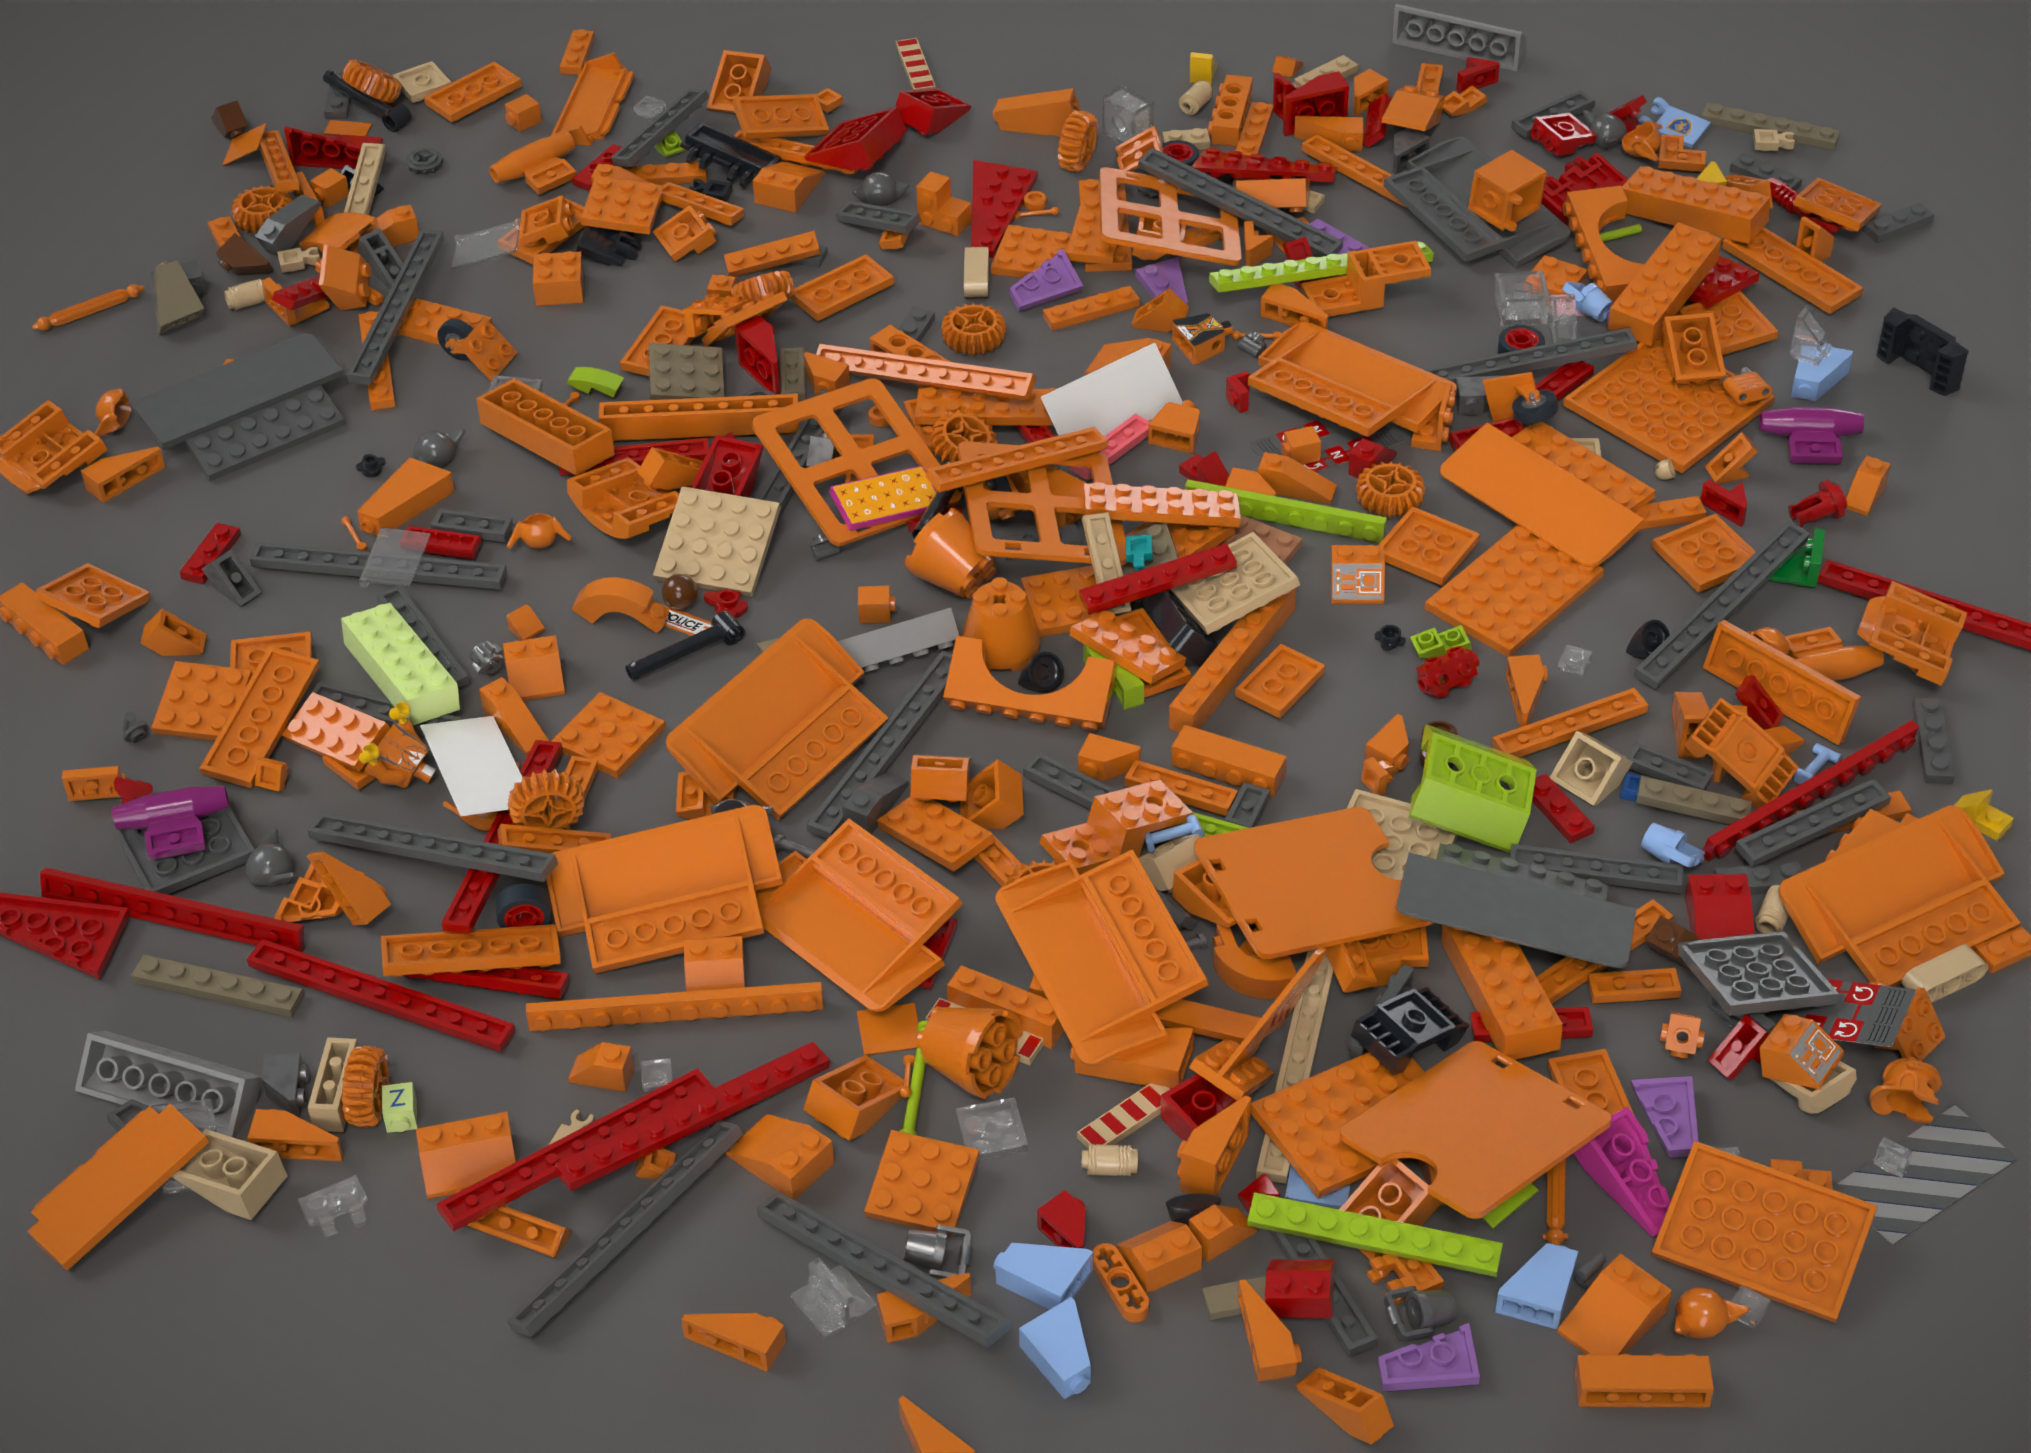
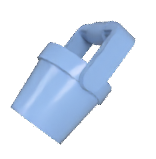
M1566 281L1562 288L1563 291L1575 299L1574 307L1579 312L1585 313L1599 322L1607 319V313L1610 312V307L1614 302L1596 284L1591 283L1585 286L1582 283Z
M1657 823L1650 825L1641 843V848L1660 859L1663 863L1674 864L1678 862L1684 866L1693 867L1701 864L1704 861L1705 855L1703 850L1686 842V833Z

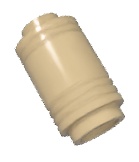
M1197 81L1180 97V109L1188 115L1196 114L1212 98L1213 88L1211 84L1207 81Z
M256 279L237 286L228 287V290L224 291V296L229 309L238 310L266 302L261 283L262 280Z
M1774 885L1768 889L1755 918L1756 928L1762 934L1782 932L1789 917V913L1779 897L1778 890L1780 885Z
M1088 1144V1149L1082 1150L1081 1169H1087V1175L1131 1176V1173H1137L1138 1150L1132 1149L1131 1145Z

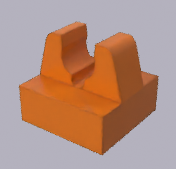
M264 757L257 759L255 786L278 792L284 790L285 781L289 775L287 763Z
M1374 757L1366 759L1363 763L1361 781L1373 794L1384 795L1386 794L1387 784L1393 781V777L1389 772L1394 771L1395 767L1388 760L1377 762Z

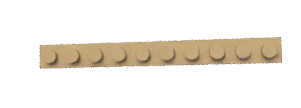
M1311 950L1307 952L1305 962L1311 957V955L1316 950ZM1327 954L1295 1005L1275 1092L1311 1077L1334 974ZM1265 1132L1256 1170V1179L1266 1173L1272 1182L1286 1184L1291 1164Z

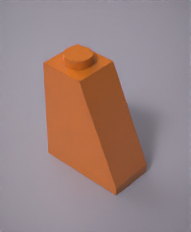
M1674 692L1671 713L1678 758H1696L1684 744L1710 711L1702 692Z

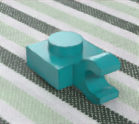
M1152 534L1126 537L1127 562H1133L1135 572L1146 569L1145 561L1153 560Z

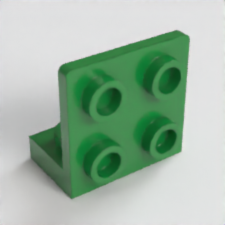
M1815 528L1813 539H1807L1806 547L1802 546L1768 580L1816 587L1822 560L1825 530Z

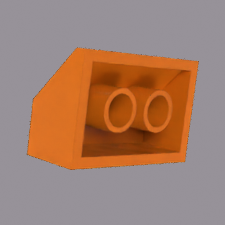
M1310 179L1236 181V189L1278 210L1289 207V212H1303V207L1309 206Z
M507 1112L416 1129L427 1199L455 1194L457 1189L463 1190L516 1162Z

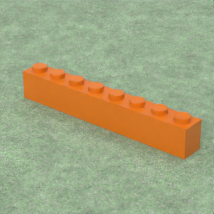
M798 394L599 402L598 419L599 423L611 429L613 441L715 437L716 435L724 436L730 432L735 436L756 435L752 429V422L756 416L797 403L799 400ZM800 422L777 429L776 431L778 434L796 433Z
M1297 587L1289 593L1273 599L1265 606L1245 614L1244 617L1238 620L1169 705V729L1180 733L1184 725L1201 729L1295 611Z

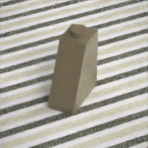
M178 260L160 263L155 268L154 273L156 326L159 335L201 318L204 312V307Z

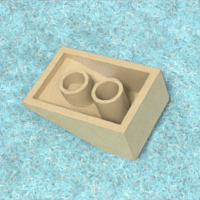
M205 1129L202 1133L210 1142L179 1169L172 1178L224 1211L252 1220L287 1178V1173L278 1152Z

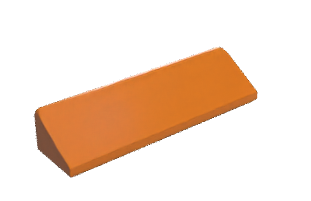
M1360 940L1325 947L1327 949L1326 954L1343 992H1352L1378 984Z
M502 1206L466 1225L554 1258L558 1256L572 1232L570 1229L507 1206Z

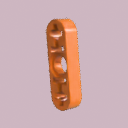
M1103 1243L1097 1245L1092 1250L1093 1270L1125 1320L1132 1323L1145 1320L1149 1314V1298L1121 1253L1112 1244ZM1105 1257V1259L1107 1260L1111 1259L1112 1269L1109 1270V1265L1107 1264V1262L1104 1259L1100 1260V1258ZM1116 1278H1124L1129 1284L1123 1288L1113 1286L1111 1282ZM1130 1295H1131V1300L1133 1301L1134 1305H1135V1306H1140L1139 1309H1136L1134 1306H1130V1307H1129V1296H1130Z

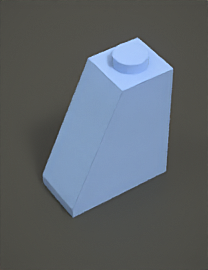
M1804 342L1794 377L1791 397L1816 402L1849 373L1853 351Z
M1011 1243L1005 1252L998 1254L994 1262L993 1268L996 1273V1284L1050 1310L1068 1298L1075 1297L1093 1271V1251L1082 1248Z
M1546 1243L1499 1289L1495 1313L1558 1329L1574 1276L1578 1251L1569 1249L1566 1246Z
M1072 1297L1019 1328L1020 1348L1064 1400L1073 1394L1083 1392L1091 1384V1365L1076 1303Z

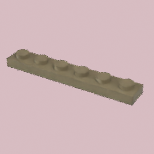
M1707 103L1701 115L1702 119L1711 122L1710 125L1753 134L1754 129L1777 130L1778 134L1793 132V140L1796 143L1829 150L1835 149L1840 136V130H1835L1831 127L1811 125L1807 122H1797L1783 117L1768 116L1764 113L1744 111L1740 108L1725 107L1716 103Z
M143 954L131 974L132 981L135 984L291 1018L304 998L302 988Z

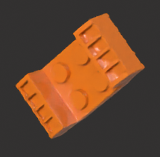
M1722 697L1713 705L1684 744L1696 758L1706 754L1710 755L1746 788L1741 798L1752 801L1751 806L1756 810L1776 799L1799 769L1797 764L1786 754L1785 749L1747 714L1734 708Z

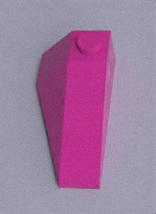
M1626 1107L1611 1115V1126L1573 1154L1585 1172L1653 1238L1659 1234L1671 1202L1666 1188L1661 1186L1656 1172L1658 1169L1657 1162L1651 1158L1647 1147L1649 1142L1647 1134L1629 1107Z

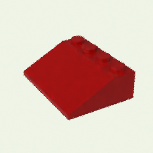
M889 108L841 122L812 148L804 158L806 161L854 171L861 169L866 171L874 167V163L882 159L883 154L890 151L893 144L901 141V137L907 132L898 108Z

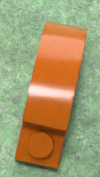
M617 577L601 578L587 584L579 592L571 610L592 624L605 613H624L632 616L656 634L662 629L669 614L668 609L651 598L654 592L652 589L636 581Z
M1217 924L1216 936L1212 937L1213 968L1219 978L1230 988L1246 996L1259 999H1277L1297 974L1290 956L1287 955L1273 959L1251 957L1237 946L1230 927L1227 928Z

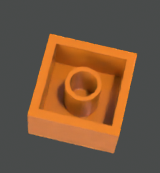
M567 251L564 253L534 254L533 290L536 306L583 303L584 269L581 252Z

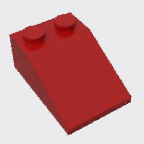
M1339 71L1318 75L1284 97V137L1294 135L1295 116H1348L1349 85Z
M938 88L900 91L895 107L898 108L905 126L914 127L919 134L929 136L931 133H940L971 110L972 105Z
M758 315L735 325L738 364L765 390H769L775 395H780L777 351L774 341L775 331L772 324L766 322Z
M716 435L691 488L750 498L764 449L763 445Z
M1747 874L1688 876L1685 903L1691 933L1701 940L1754 934L1752 901Z

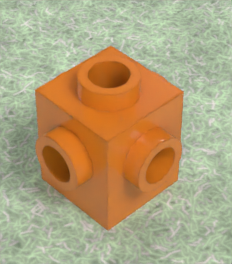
M1670 1012L1669 1024H1662L1660 1041L1666 1042L1665 1049L1671 1050V1056L1688 1058L1689 1054H1695L1696 1047L1702 1048L1705 1031L1699 1030L1700 1016ZM1679 1032H1686L1688 1037L1685 1040H1680L1677 1038V1034Z

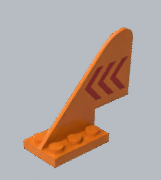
M1320 947L1311 955L1241 1044L1224 1039L1195 1057L1189 1068L1237 1101L1245 1095L1249 1096L1267 1084L1275 1072L1268 1068V1064L1265 1061L1253 1056L1264 1037L1284 1025L1323 961L1327 949Z

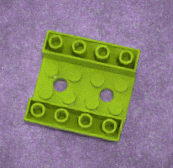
M1426 724L1421 744V750L1427 751L1421 784L1412 794L1408 817L1511 853V844L1519 843L1530 816L1537 769L1525 759ZM1448 762L1455 764L1459 771H1453L1448 766ZM1500 781L1506 782L1511 790L1504 789Z

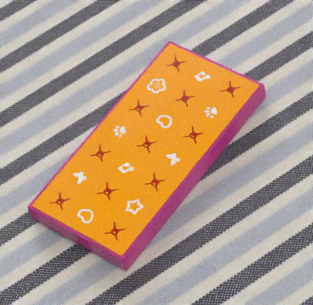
M923 466L831 486L829 491L849 531L924 514L937 493L934 486L926 478V471Z

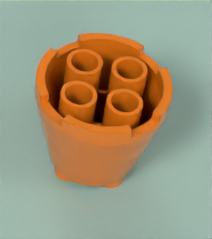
M950 508L949 513L944 516L938 513L922 528L914 539L916 545L912 555H907L904 562L905 568L914 576L960 597H967L969 600L973 598V593L978 590L979 586L985 580H990L997 570L993 566L995 562L994 556H983L975 551L970 523L955 508Z
M1002 577L994 578L992 582L981 586L973 593V599L961 636L984 641L987 647L986 664L990 673L992 669H1010L1011 672L1023 669L1028 661L1039 653L1041 644L1040 631L1026 593L1019 586L1007 582Z
M936 1006L931 1012L924 1031L918 1034L916 1045L921 1049L922 1058L925 1063L969 1094L986 1099L994 1091L1000 1094L1012 1079L1020 1057L1016 1056L1018 1037L1020 1038L1023 1032L1018 1017L1006 1010L998 1008H942Z

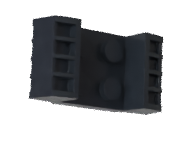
M1892 308L1884 317L1876 356L1888 365L1899 357L1906 359L1932 375L1930 390L1947 396L1960 390L1969 351L1956 342V337L1920 316L1907 314Z
M1428 987L1420 990L1413 988L1376 1005L1372 1011L1356 1019L1351 1036L1362 1047H1365L1372 1056L1376 1057L1382 1065L1389 1069L1392 1074H1397L1405 1071L1413 1054L1435 1043L1443 1051H1446L1458 1044L1469 1024L1464 1022L1458 1014H1455L1439 997H1436Z

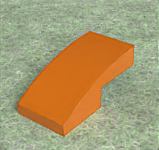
M1474 86L1469 87L1461 94L1453 91L1445 97L1443 110L1451 116L1463 115L1486 104L1487 96Z

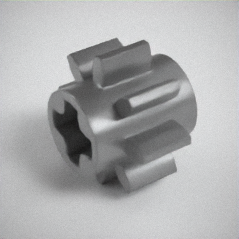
M489 641L480 643L472 650L470 659L474 663L471 666L478 673L483 672L485 675L493 674L502 667L504 658L500 654L503 650L496 643L493 645Z

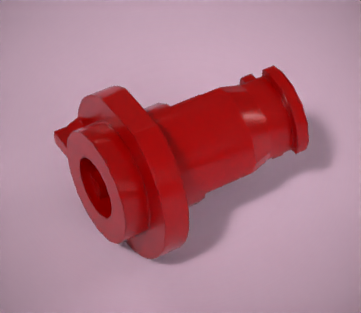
M1824 480L1819 483V492L1802 499L1798 504L1789 505L1788 511L1791 519H1798L1797 525L1802 528L1804 524L1815 522L1828 515H1831L1834 519L1845 516V509L1848 504L1840 486L1837 483L1832 484L1829 480Z

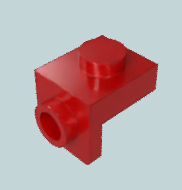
M1248 371L1226 378V398L1229 404L1233 405L1239 413L1246 412L1249 409L1250 386L1248 385V377L1250 374Z

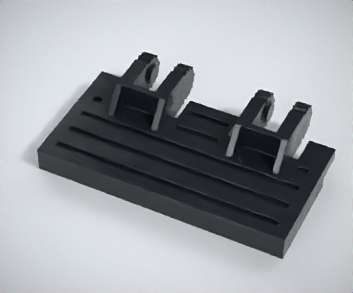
M703 122L696 125L680 144L681 148L687 151L690 150L686 158L687 163L692 164L700 158V169L704 170L712 162L728 169L734 165L727 174V181L733 182L738 176H741L739 186L743 188L757 176L762 168L780 163L781 157Z
M586 226L576 252H581V255L610 265L612 262L621 266L624 258L634 260L638 256L637 251L641 249L642 245L641 241L634 237L635 232Z

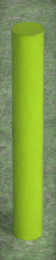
M1640 224L1600 233L1599 235L1603 242L1639 234L1642 232V227Z

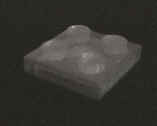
M1015 1097L955 1108L963 1144L966 1147L979 1149L980 1157L978 1161L1028 1152V1142Z

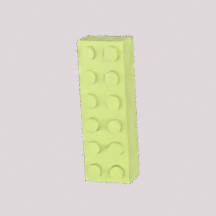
M391 603L381 604L375 608L356 612L341 618L345 646L394 707L402 701L409 704L410 714L406 719H410L412 725L460 710L457 682Z

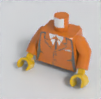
M405 701L397 703L396 707L391 708L389 711L390 718L398 720L399 723L392 725L378 746L374 743L363 746L364 752L359 755V760L362 763H368L364 771L365 773L376 777L381 784L397 785L402 788H407L414 777L429 784L436 773L435 768L424 763L429 748L417 735L410 719H406L410 714V706Z

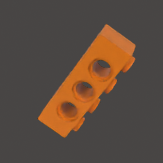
M1226 74L1224 83H1220L1219 96L1216 97L1215 108L1212 111V121L1209 122L1208 134L1212 135L1211 144L1237 147L1252 98L1253 77Z
M892 325L887 326L869 338L870 351L950 362ZM915 384V385H917V386L920 387V388L933 387V386H926V385Z

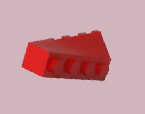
M288 126L284 127L288 152L293 166L343 169L347 165L356 170L363 143L384 144L382 137L313 133Z

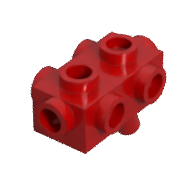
M1462 646L1452 647L1447 650L1446 654L1440 657H1431L1425 660V664L1416 668L1418 686L1423 693L1436 698L1447 696L1450 694V688L1456 685L1457 687H1464L1472 683L1471 678L1478 675L1476 667L1480 665L1479 658L1474 652Z

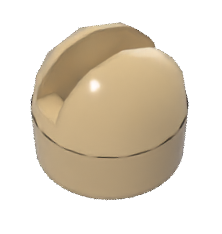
M1670 458L1660 461L1655 466V475L1661 480H1669L1676 476Z

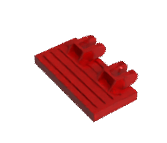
M1598 152L1593 154L1589 161L1579 156L1575 158L1574 162H1569L1564 166L1565 173L1560 175L1559 180L1552 177V175L1546 177L1541 203L1565 225H1569L1568 217L1564 216L1562 210L1563 202H1566L1567 192L1623 186L1628 179Z

